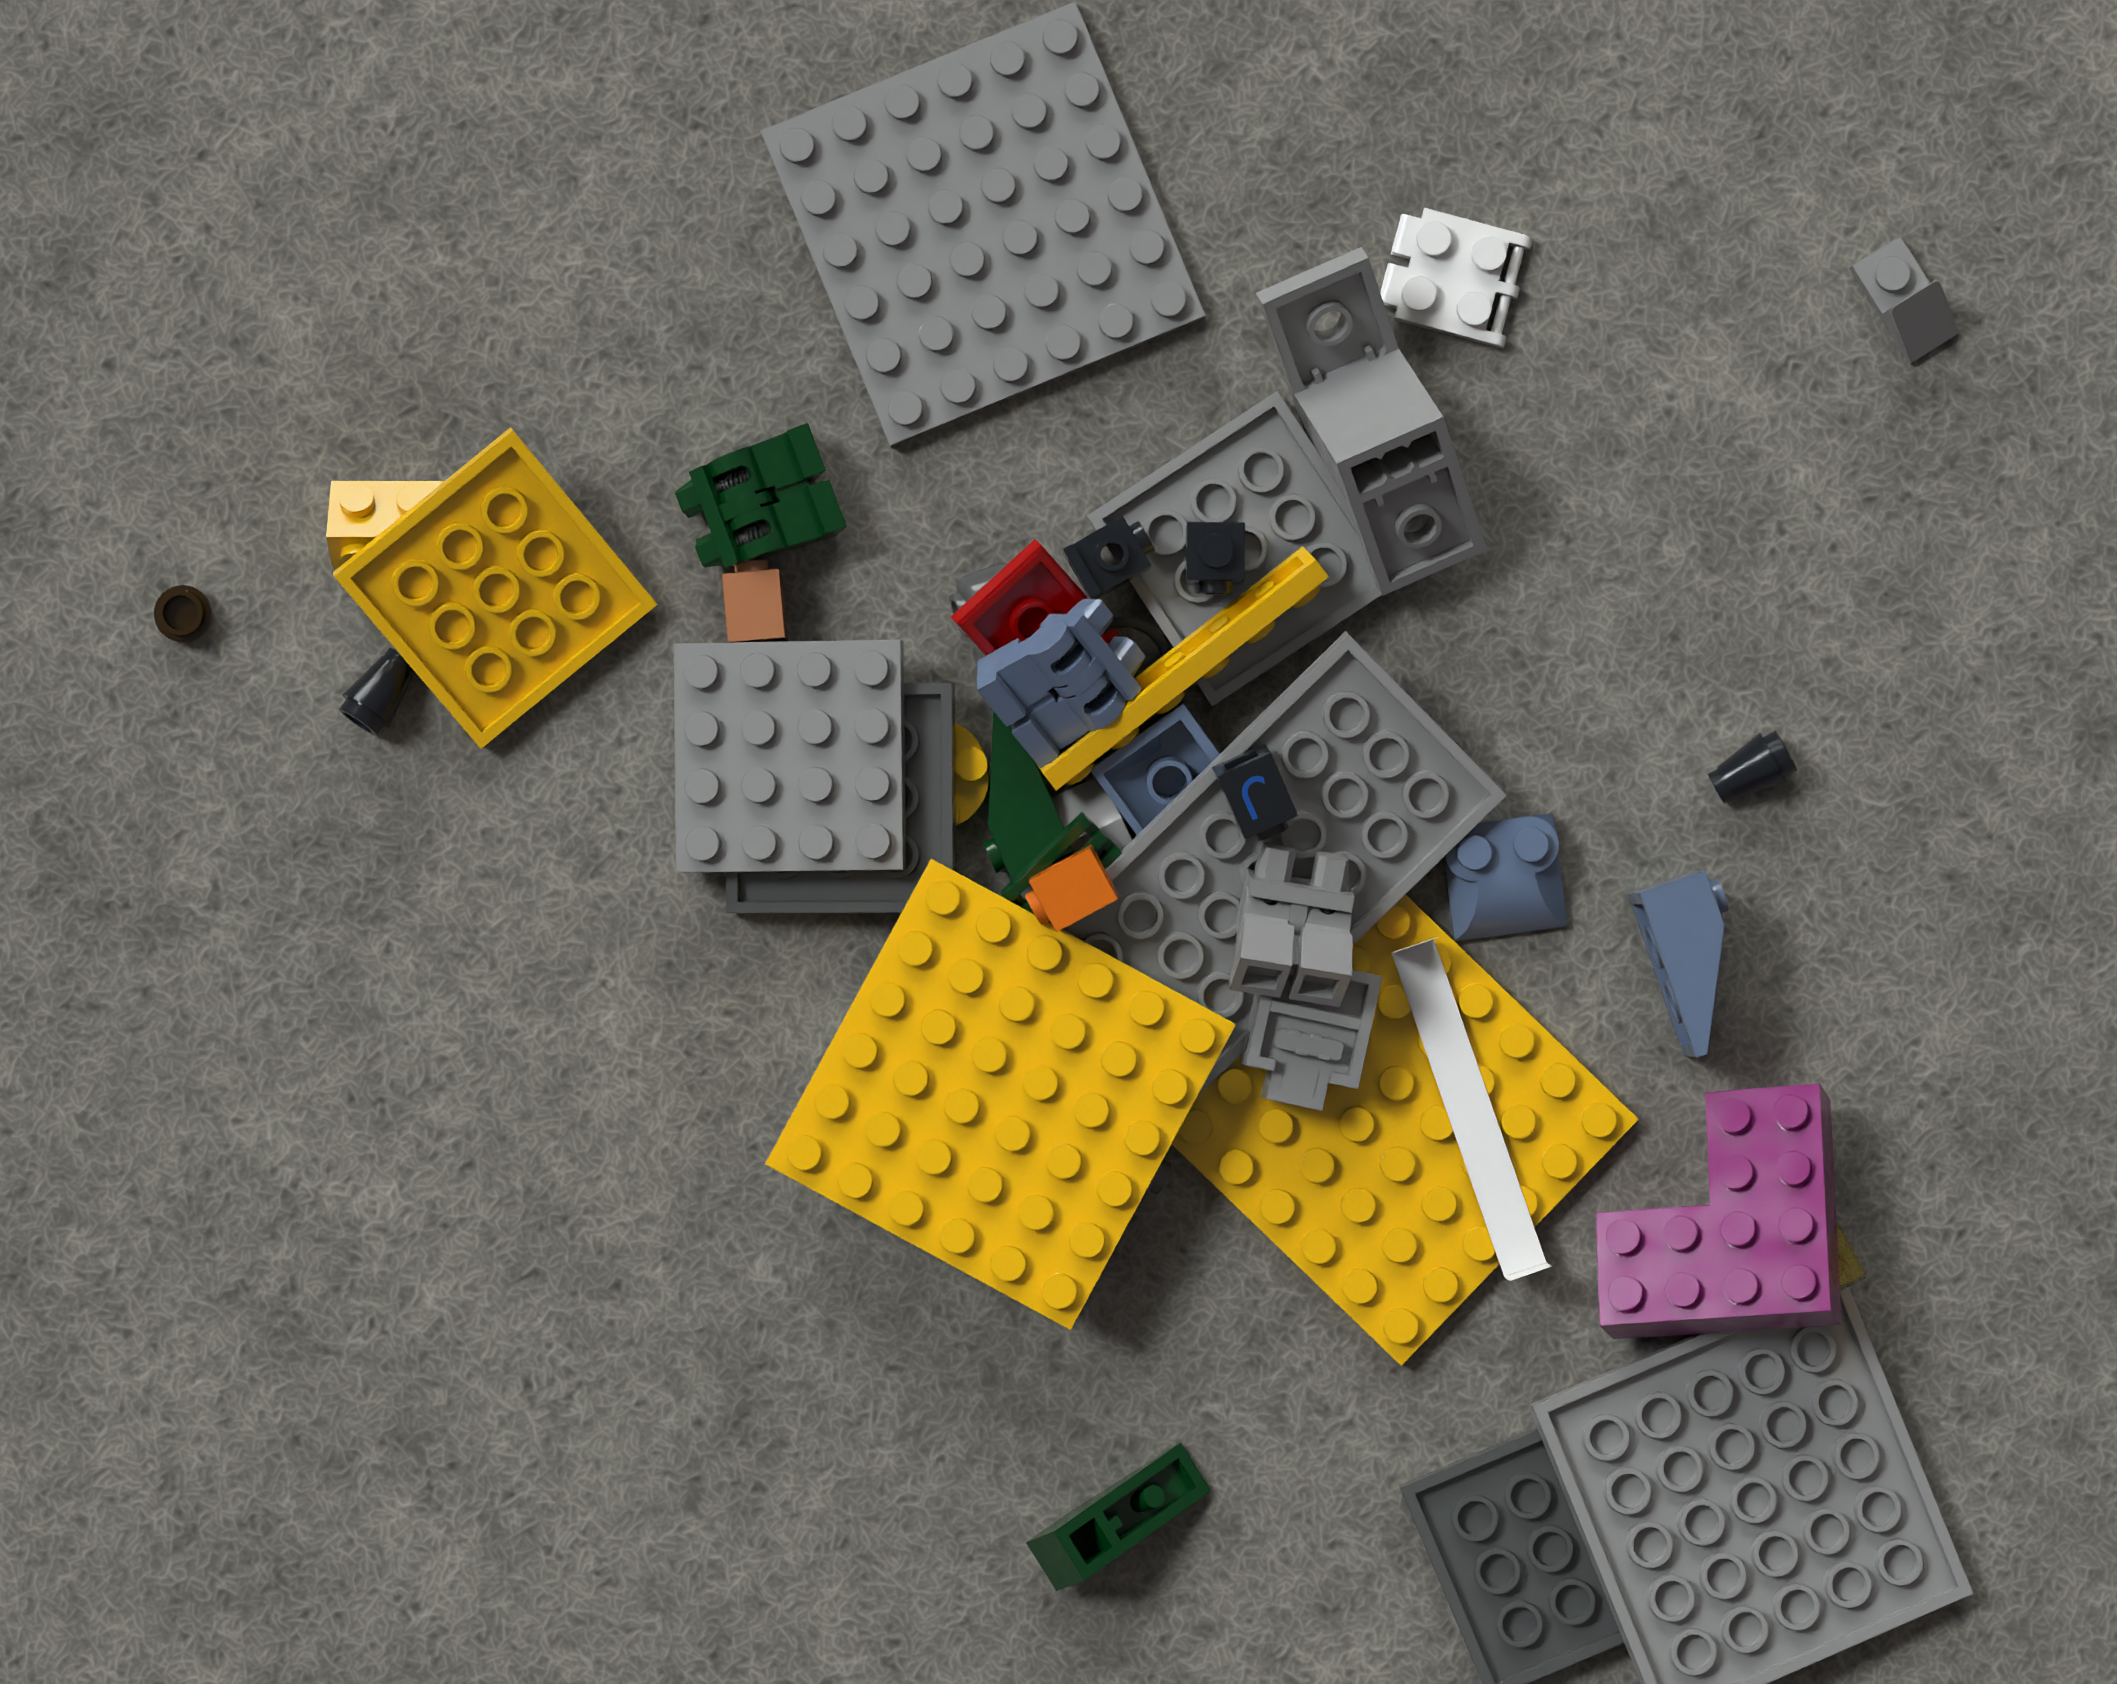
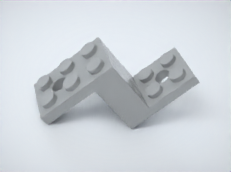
M1362 247L1257 292L1256 296L1302 427L1346 498L1375 584L1381 594L1384 596L1486 551L1487 547L1444 417L1398 348L1369 258ZM1331 311L1340 312L1339 320L1333 327L1323 331L1315 330V324L1322 315ZM1422 514L1429 515L1427 523L1420 530L1415 532L1404 531L1406 524L1413 517Z

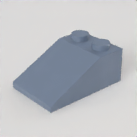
M1705 870L1691 872L1628 894L1683 1056L1695 1058L1708 1054L1725 927L1721 913L1729 910L1718 878L1709 879Z

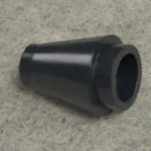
M389 648L384 656H381L342 694L346 700L339 708V711L361 729L377 736L383 726L390 727L415 671L398 651Z
M1775 730L1764 737L1761 732L1721 763L1717 769L1708 773V776L1723 803H1726L1732 799H1738L1788 782L1786 776L1797 771V767Z

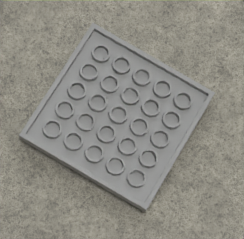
M1076 1L760 130L890 447L1202 320L1206 316Z
M1839 1274L1842 1325L1695 1334L1528 1405L1641 1684H1767L1974 1594L1844 1274Z

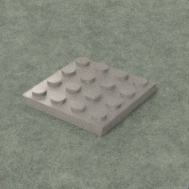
M1278 391L1087 515V519L1095 531L1122 515L1129 526L1139 521L1155 548L1154 552L1147 555L1151 568L1131 579L1129 583L1172 648L1302 546L1317 560L1329 576L1319 584L1321 587L1320 591L1311 601L1298 608L1291 606L1274 620L1275 626L1265 637L1254 643L1245 642L1229 655L1230 660L1219 673L1207 679L1201 677L1195 682L1211 707L1382 596L1375 584L1343 492ZM1187 522H1245V581L1243 585H1232V594H1198V585H1185ZM1115 544L1106 545L1116 563H1120L1124 556L1122 549Z
M903 640L674 644L676 873L906 870Z

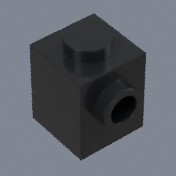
M1187 522L1185 585H1198V594H1232V585H1243L1245 581V522Z

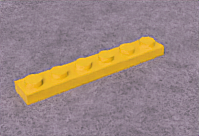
M1302 546L1134 679L1142 689L1133 700H1126L1125 707L1120 715L1106 727L1096 731H1089L1060 749V756L1042 768L1039 767L1043 775L1056 791L1064 784L1073 785L1081 781L1092 771L1094 761L1110 748L1117 750L1131 742L1140 730L1138 726L1155 713L1164 714L1173 709L1183 699L1185 695L1184 690L1201 677L1207 679L1219 673L1230 660L1229 655L1245 642L1254 643L1265 637L1275 626L1274 620L1291 606L1298 608L1311 601L1320 591L1321 587L1319 584L1329 576L1317 560Z

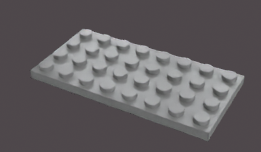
M1345 631L1122 850V854L1106 869L1119 894L1118 900L1062 930L1236 1024L1198 1094L1199 1096L1243 1051L1255 994L1229 990L1230 974L1234 963L1237 915L1244 888L1246 869L1255 870L1256 861L1264 842L1286 845L1296 850L1292 877L1311 879L1316 852H1329L1347 857L1349 860L1348 887L1355 895L1350 934L1353 935L1354 945L1507 795ZM1265 744L1274 758L1298 816L1287 821L1289 828L1272 838L1258 841L1255 835L1247 839L1243 837L1212 767Z

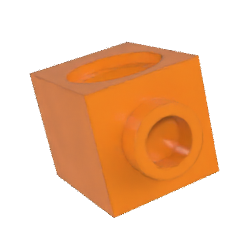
M1092 844L1033 875L1029 879L1033 891L1025 895L1039 923L1043 925L1050 921L1056 932L1118 900L1119 897Z

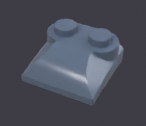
M1181 701L1170 711L1158 714L1127 745L1113 750L1097 762L1092 768L1091 773L1136 835H1138L1222 752L1187 705Z
M1553 813L1478 823L1442 858L1455 942L1567 926L1558 854L1559 839L1555 831Z

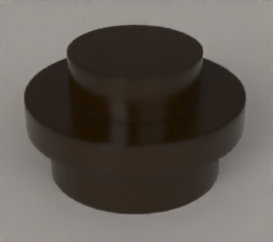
M178 585L167 589L160 595L155 604L154 619L159 631L167 638L176 642H191L200 638L208 630L212 620V608L209 600L200 590L187 585Z

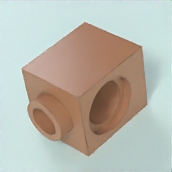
M753 560L734 566L735 573L722 574L728 643L787 641L782 572L779 569L769 570L768 560Z

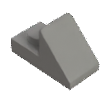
M1901 236L1849 268L1909 364L1959 334L1938 279L1931 283L1929 282Z

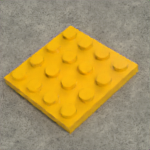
M511 427L333 572L335 579L480 749L658 605Z

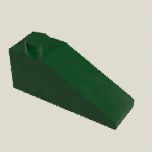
M993 711L988 828L993 838L984 841L983 844L996 874L1007 869L1011 879H1014L1064 827L1035 761L1012 734V724L1006 727ZM1070 845L1056 860L1073 853L1074 850L1072 845Z
M1179 1443L1070 1511L1027 1541L1026 1544L1055 1590L1058 1591L1085 1581L1211 1492L1182 1443Z

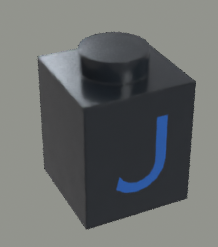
M1265 744L1212 767L1236 824L1245 839L1254 835L1258 841L1272 838L1289 828L1287 821L1298 816L1274 758Z

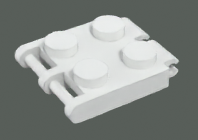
M1424 208L1421 218L1401 214L1391 255L1410 259L1408 268L1388 263L1380 291L1385 306L1396 308L1394 320L1489 346L1504 348L1507 337L1502 335L1511 299H1517L1520 287L1516 286L1515 283L1524 250L1531 249L1533 238L1428 208ZM1510 245L1513 246V251L1505 280L1502 282L1499 279L1507 249ZM1495 294L1500 295L1491 331H1488L1486 327Z

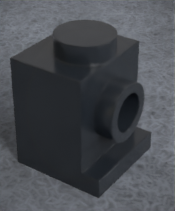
M1122 515L1076 543H1072L1064 548L1063 555L1088 598L1099 599L1149 570L1151 563L1147 555L1154 552L1155 548L1140 522L1137 521L1129 526ZM1115 544L1122 549L1124 556L1120 563L1108 565L1102 560L1101 551L1106 545Z

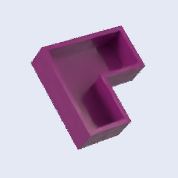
M1820 1083L1705 1092L1710 1204L1596 1213L1600 1327L1612 1339L1842 1325L1831 1100Z

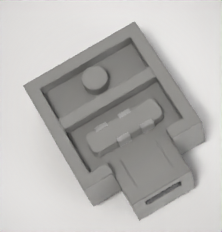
M1352 970V978L1340 1007L1289 999L1291 975L1287 978L1280 998L1255 994L1240 1063L1266 1069L1260 1097L1322 1111L1328 1083L1358 1089L1382 976Z

